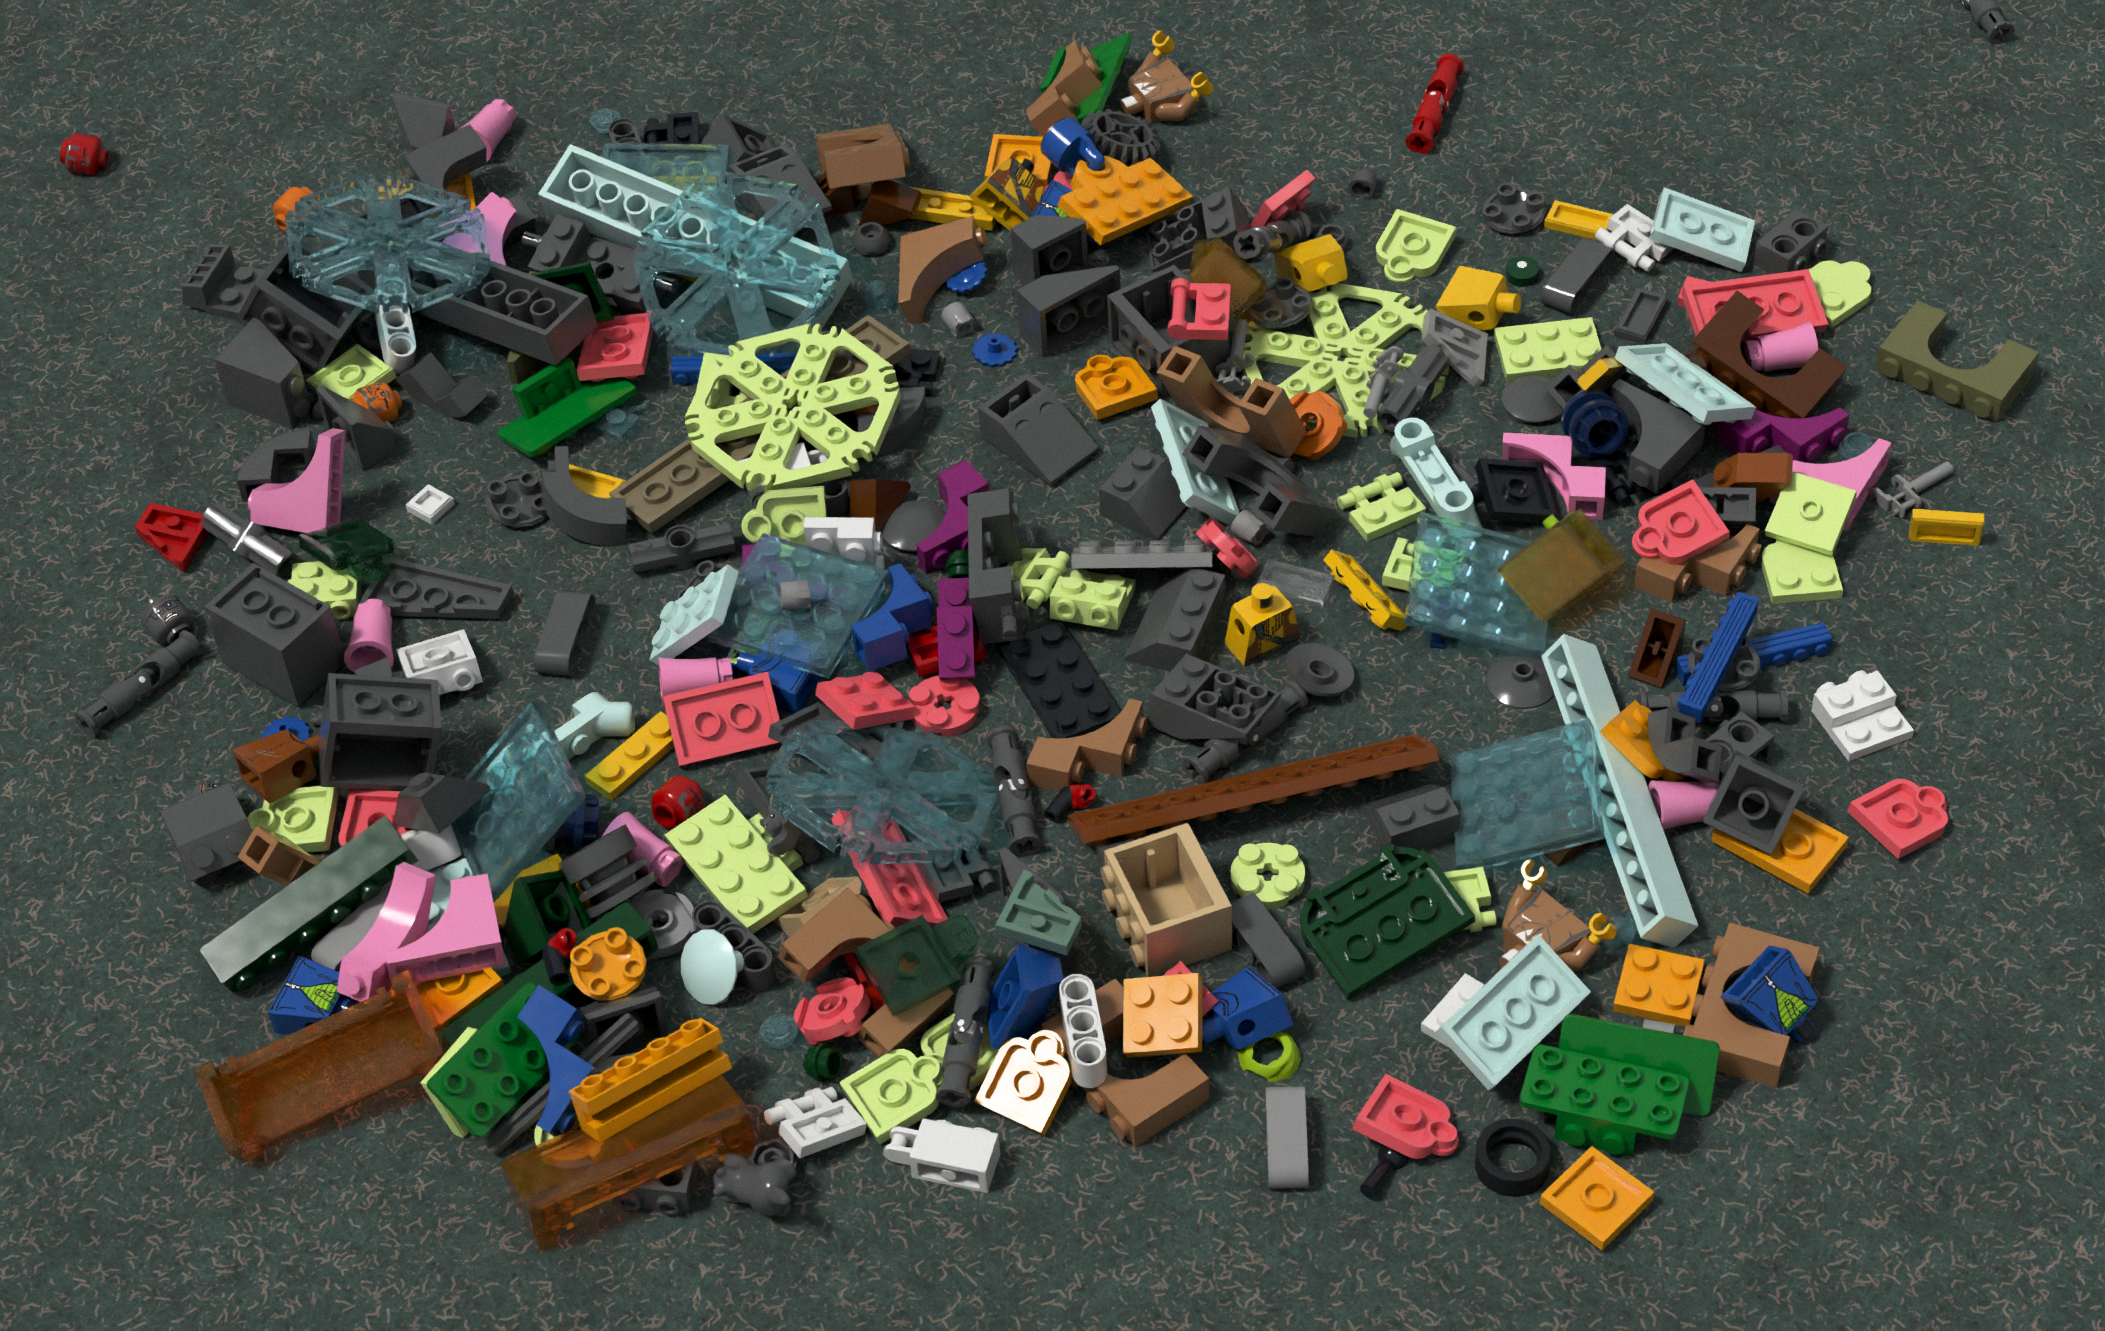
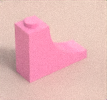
M491 192L442 243L506 266L502 250L508 235L516 226L517 210L508 199L500 198Z
M332 428L318 435L314 456L307 469L295 481L283 484L265 483L253 489L248 499V510L251 512L250 520L259 525L327 536L337 531L340 527L345 430Z
M1878 438L1864 453L1849 460L1836 463L1813 464L1793 460L1792 471L1856 490V499L1843 530L1847 531L1869 496L1870 489L1874 488L1888 465L1891 442ZM1780 492L1771 496L1769 502L1776 504Z
M406 862L395 867L392 885L378 918L363 940L351 952L341 958L337 992L369 1005L398 988H391L385 952L413 943L427 933L435 874Z
M488 873L450 880L451 892L449 903L437 924L413 943L385 952L391 988L480 971L488 967L505 966Z

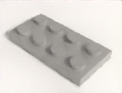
M1123 540L1115 541L1114 547H1101V541H1082L1079 547H1074L1071 554L1072 569L1212 567L1213 546H1205V542L1202 540H1185L1184 546H1171L1170 540H1152L1149 546H1136V541Z

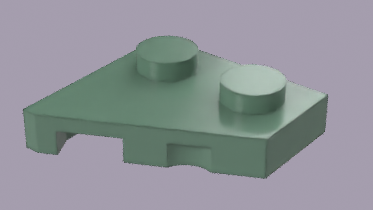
M1023 870L995 924L996 934L1063 955H1068L1082 927L1081 917L1069 906L1063 905L1059 897L1050 889L1045 891L1034 881V875L1027 870Z

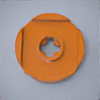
M1305 391L1293 396L1290 402L1306 430L1308 428L1306 424L1308 419H1318L1316 428L1305 434L1293 454L1298 457L1308 458L1309 460H1318L1333 450L1339 443L1342 435L1347 431L1348 426L1347 421L1344 419V412L1335 399L1321 391L1312 393Z

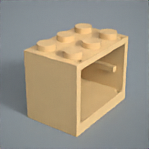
M1188 823L1104 850L1105 866L1100 868L1101 876L1106 886V889L1102 890L1104 904L1109 912L1115 911L1117 915L1115 921L1119 935L1122 939H1129L1131 943L1129 949L1133 963L1137 968L1142 966L1147 977L1165 973L1174 968L1180 961L1185 965H1189L1232 950V905Z

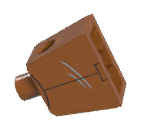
M283 730L232 749L241 780L269 804L284 797L316 777L317 773L313 760L319 757V735L316 734L301 741L289 730Z

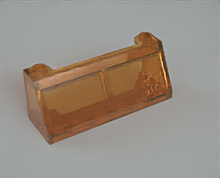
M406 970L391 977L393 986H391L390 991L383 986L377 989L378 994L240 1058L234 1055L227 1058L228 1064L224 1063L215 1067L213 1062L209 1061L194 1068L193 1071L227 1153L236 1159L239 1157L242 1160L251 1159L263 1153V1146L414 1076L421 1074L422 1077H425L448 1049L423 983L409 970Z
M721 1074L601 1143L582 1131L580 1126L525 1151L515 1152L509 1158L499 1163L504 1181L541 1253L559 1245L556 1235L564 1225L567 1230L574 1228L572 1216L713 1153L716 1154L719 1162H722L728 1153L740 1154L748 1159L749 1154L756 1145L750 1113L742 1099Z

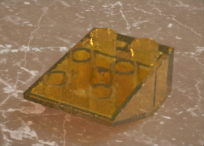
M1219 237L1198 240L1194 243L1190 269L1191 281L1193 283L1231 284L1230 312L1239 318L1266 291V279L1244 259L1239 257Z
M1579 509L1553 525L1501 565L1497 571L1544 623L1605 585L1626 560L1584 512Z

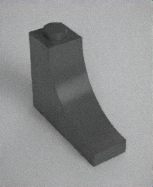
M1618 379L1611 386V397L1625 412L1629 426L1638 440L1637 447L1630 454L1628 479L1657 494L1703 447L1705 424L1695 421L1692 415Z

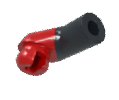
M1089 784L1065 786L1058 792L1045 810L1044 816L1046 819L1058 824L1068 810L1089 807L1096 799V790Z
M569 928L559 930L558 934L553 936L543 950V960L549 981L554 985H560L568 980L565 962L570 957L571 951L576 947L577 942L576 933Z

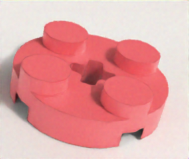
M1210 517L1196 534L1209 547L1213 546L1219 552L1217 557L1228 568L1234 569L1241 577L1246 579L1260 564L1257 563L1256 558L1237 538L1232 537L1225 531L1226 528Z
M939 675L922 681L909 691V701L915 706L914 718L911 720L924 733L930 734V732L942 733V736H954L971 728L977 720L980 710V696L975 686L966 679L940 680ZM940 702H951L950 709L946 710L944 707H936L939 706L938 703Z
M849 977L837 978L816 987L815 989L818 994L810 1001L805 996L799 1002L794 1012V1021L809 1044L815 1045L840 1035L850 1037L858 1033L862 1025L861 1020L870 1007V998L861 983L857 985L855 980Z

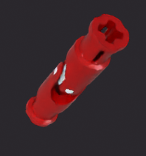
M1443 54L1437 61V71L1432 74L1422 103L1414 117L1413 131L1406 137V146L1413 152L1428 154L1434 146L1433 137L1440 131L1444 112L1448 110L1458 86L1457 77L1464 70L1463 60L1455 54Z

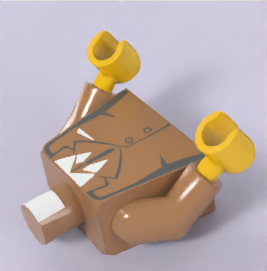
M1159 30L1152 37V43L1156 47L1155 50L1148 53L1142 65L1128 80L1129 97L1119 101L1122 113H1131L1132 116L1140 112L1150 124L1162 121H1182L1188 114L1198 111L1197 104L1200 102V96L1208 97L1213 92V85L1203 72L1195 74L1190 82L1168 57L1161 58L1162 54L1171 53L1174 50L1175 44L1170 36L1166 38V34Z
M1529 859L1523 863L1521 868L1525 881L1523 884H1518L1505 912L1502 931L1504 933L1503 948L1507 952L1499 958V964L1502 968L1529 941L1539 934L1573 972H1577L1586 965L1600 948L1599 942L1601 940L1609 941L1616 936V926L1609 923L1604 930L1600 931L1601 926L1606 923L1607 917L1603 913H1597L1590 919L1588 927L1541 888L1535 892L1533 890L1534 886L1544 883L1547 880L1548 872L1542 866L1537 876L1530 877V872L1535 862Z

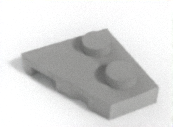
M1430 308L1423 319L1422 341L1428 347L1433 344L1442 348L1445 355L1449 357L1448 365L1473 387H1479L1484 382L1488 333Z

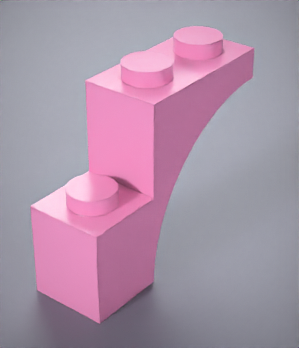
M1503 432L1502 460L1542 462L1547 480L1562 495L1568 514L1574 512L1576 514L1575 518L1603 520L1606 468L1571 466L1572 441L1569 436Z

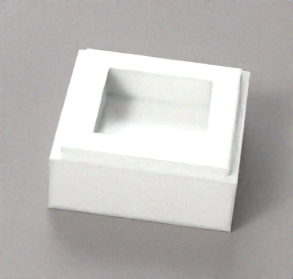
M428 484L406 504V509L411 514L433 525L455 503L453 497Z

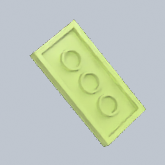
M726 795L664 834L667 843L674 848L675 852L682 856V861L716 902L723 905L753 934L808 897L806 888L778 856L768 852V844Z

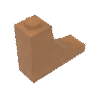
M973 216L901 236L898 304L910 324L923 322V315L929 300L949 277L972 264L984 260V246L988 245V239L984 228L978 227Z

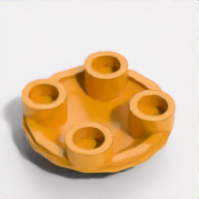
M613 927L607 931L591 935L573 948L570 954V972L574 984L584 995L595 1000L613 1001L627 996L639 986L645 976L647 961L643 948L633 937L628 936L623 929Z

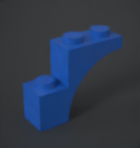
M901 563L888 567L891 595L886 603L868 618L851 625L855 654L869 672L908 658L906 643L910 641L909 634L932 626L930 613L934 611L932 598L928 591H922L916 576L909 574Z
M538 985L517 1018L537 1036L547 1056L550 1070V1089L546 1107L537 1126L558 1139L561 1133L566 1134L577 1120V1114L568 1091L580 1085L581 1081L586 1077L600 1074L601 1072L564 1048L567 1042L572 1043L580 1034L583 1028L581 1021L584 1015L577 1008Z

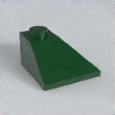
M590 262L531 274L588 295L597 323L614 319L615 315Z
M562 870L519 877L514 880L504 932L518 964L541 960L545 946L554 935L558 934L559 930L569 928L577 933L592 925L584 903L578 899L580 893L576 884L570 885Z

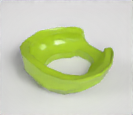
M1283 1031L1266 1037L1277 1039L1284 1047L1282 1055L1269 1065L1259 1064L1253 1059V1049L1257 1042L1239 1049L1238 1058L1243 1071L1251 1070L1267 1078L1268 1082H1278L1291 1077L1298 1070L1301 1061L1300 1050L1292 1036Z

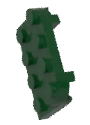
M1394 843L1380 848L1379 856L1325 889L1319 891L1317 887L1314 888L1306 896V902L1300 913V929L1306 947L1310 946L1347 1000L1475 922V915L1429 853L1424 849L1419 851L1410 847H1394Z

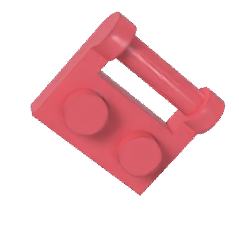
M1307 169L1262 204L1250 224V228L1260 225L1266 226L1271 222L1283 220L1292 211H1301L1306 206L1305 200L1312 193L1309 188L1316 178Z
M1184 278L1173 280L1170 293L1173 296L1172 319L1168 322V335L1174 339L1228 340L1231 284L1190 283ZM1186 300H1196L1195 323H1187L1185 320Z

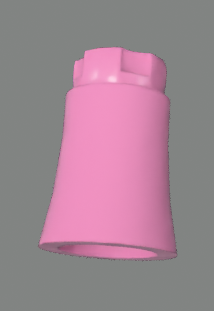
M495 99L459 129L469 124L473 127L486 146V162H488L500 141L512 128V123L516 119V112L505 100Z
M1810 321L1791 329L1758 336L1755 340L1745 341L1743 344L1746 363L1756 372L1763 371V373L1803 368L1819 349L1816 333Z
M368 599L365 603L358 605L354 615L350 641L344 654L345 664L353 672L386 657L389 660L390 666H393L391 609L382 600Z
M658 657L659 683L663 707V696L733 680L730 658L716 660V657L701 659Z
M1652 780L1649 783L1648 789L1663 830L1703 822L1719 782H1667Z
M624 812L617 816L607 827L603 836L626 824L638 844L626 856L628 862L646 858L648 864L636 872L643 876L648 872L654 871L658 878L655 882L662 887L668 886L679 875L683 867L682 856L675 852L672 846L659 839L643 826L630 812Z

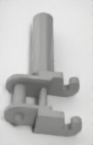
M1243 319L1235 321L1230 355L1227 358V362L1218 364L1215 367V372L1219 375L1216 381L1227 391L1230 390L1231 393L1247 389L1251 384L1249 377L1242 376L1240 381L1235 376L1242 369L1251 367L1254 364V357L1251 354H1246L1245 359L1243 358L1248 327L1247 321Z
M1391 346L1387 350L1384 349L1376 357L1377 361L1373 363V367L1376 370L1370 375V380L1366 384L1371 390L1363 414L1368 418L1376 417L1386 385L1399 371L1397 362L1402 359L1404 352L1397 346Z
M1944 462L1911 482L1906 481L1897 474L1891 478V483L1893 486L1899 484L1898 490L1901 493L1892 497L1890 494H1885L1879 488L1874 487L1870 489L1869 496L1872 499L1877 497L1876 503L1886 512L1891 510L1894 515L1903 518L1905 517V510L1912 506L1916 509L1922 506L1921 498L1917 494L1952 474L1953 467L1949 462ZM1903 498L1906 502L1900 504L1897 500Z

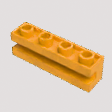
M702 1018L687 1021L681 1025L679 1030L672 1034L651 1041L645 1049L632 1056L620 1058L614 1063V1066L600 1074L591 1075L583 1079L580 1085L568 1091L582 1131L601 1143L732 1069L728 1055L717 1047V1045L723 1043L719 1028Z

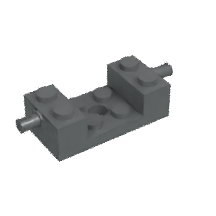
M556 214L543 236L535 235L528 231L524 233L525 236H522L523 245L537 248L527 266L530 271L539 272L590 262L613 310L628 315L652 312L654 314L665 292L675 293L678 288V280L673 279L678 269L668 249L640 240L635 250L591 236L584 222ZM607 269L614 270L611 277L599 279L603 271Z
M1009 488L967 494L969 600L981 640L985 645L1025 639L1024 624H1030L1028 604L1021 603L1023 601L1021 580L1014 579L1011 566H1000L1001 563L1022 561V546L1028 545L1025 525H1019V522H1021L1018 501L1013 502L1014 495L1012 491H1009Z

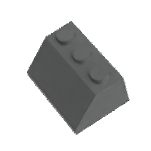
M1190 567L1159 582L1127 651L1125 661L1171 672L1186 654L1200 659L1226 602L1225 575Z

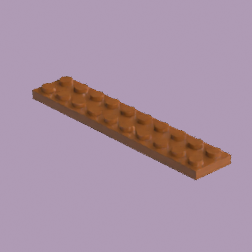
M1416 733L1069 814L1067 817L1070 830L1083 844L1088 843V846L1092 847L1101 846L1109 843L1111 837L1124 835L1125 838L1139 837L1146 833L1145 829L1159 826L1160 829L1167 830L1182 825L1181 821L1192 818H1195L1196 821H1207L1216 818L1217 812L1231 810L1232 813H1241L1251 810L1253 808L1252 804L1264 801L1269 805L1286 802L1288 796L1301 793L1302 796H1313L1322 793L1323 788L1337 785L1338 788L1355 786L1359 783L1358 779L1372 776L1374 780L1392 777L1394 775L1393 771L1405 768H1407V771L1424 770L1429 767L1428 763L1439 761L1437 746Z

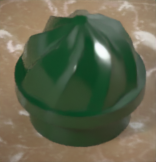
M966 549L956 550L949 555L945 564L948 578H969V557Z
M820 1043L816 1047H810L803 1060L806 1074L819 1082H826L828 1079L837 1078L842 1069V1054L840 1050L833 1048L828 1043Z

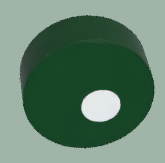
M1521 256L1515 257L1507 263L1506 279L1512 285L1527 287L1533 285L1538 280L1539 266L1535 260Z

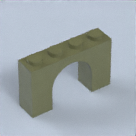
M1917 300L1879 347L1875 370L1882 372L1887 377L1896 378L1908 383L1919 391H1926L1940 397L1949 404H1956L1970 410L1979 417L1998 422L2034 376L2039 352L2008 339L1995 357L1982 367L1956 369L1946 366L1935 359L1931 354V350L1944 335L1947 313Z

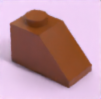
M1737 453L1715 466L1713 475L1714 487L1756 488L1757 505L1791 485L1793 455L1789 453Z

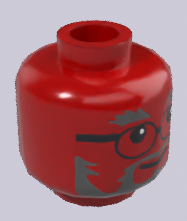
M74 133L69 139H64L62 142L60 163L65 164L66 170L70 173L94 176L98 173L100 167L106 168L109 151L108 149H103V142L99 137Z
M680 775L671 777L652 795V814L661 826L674 829L704 809L705 798L700 785L688 777Z

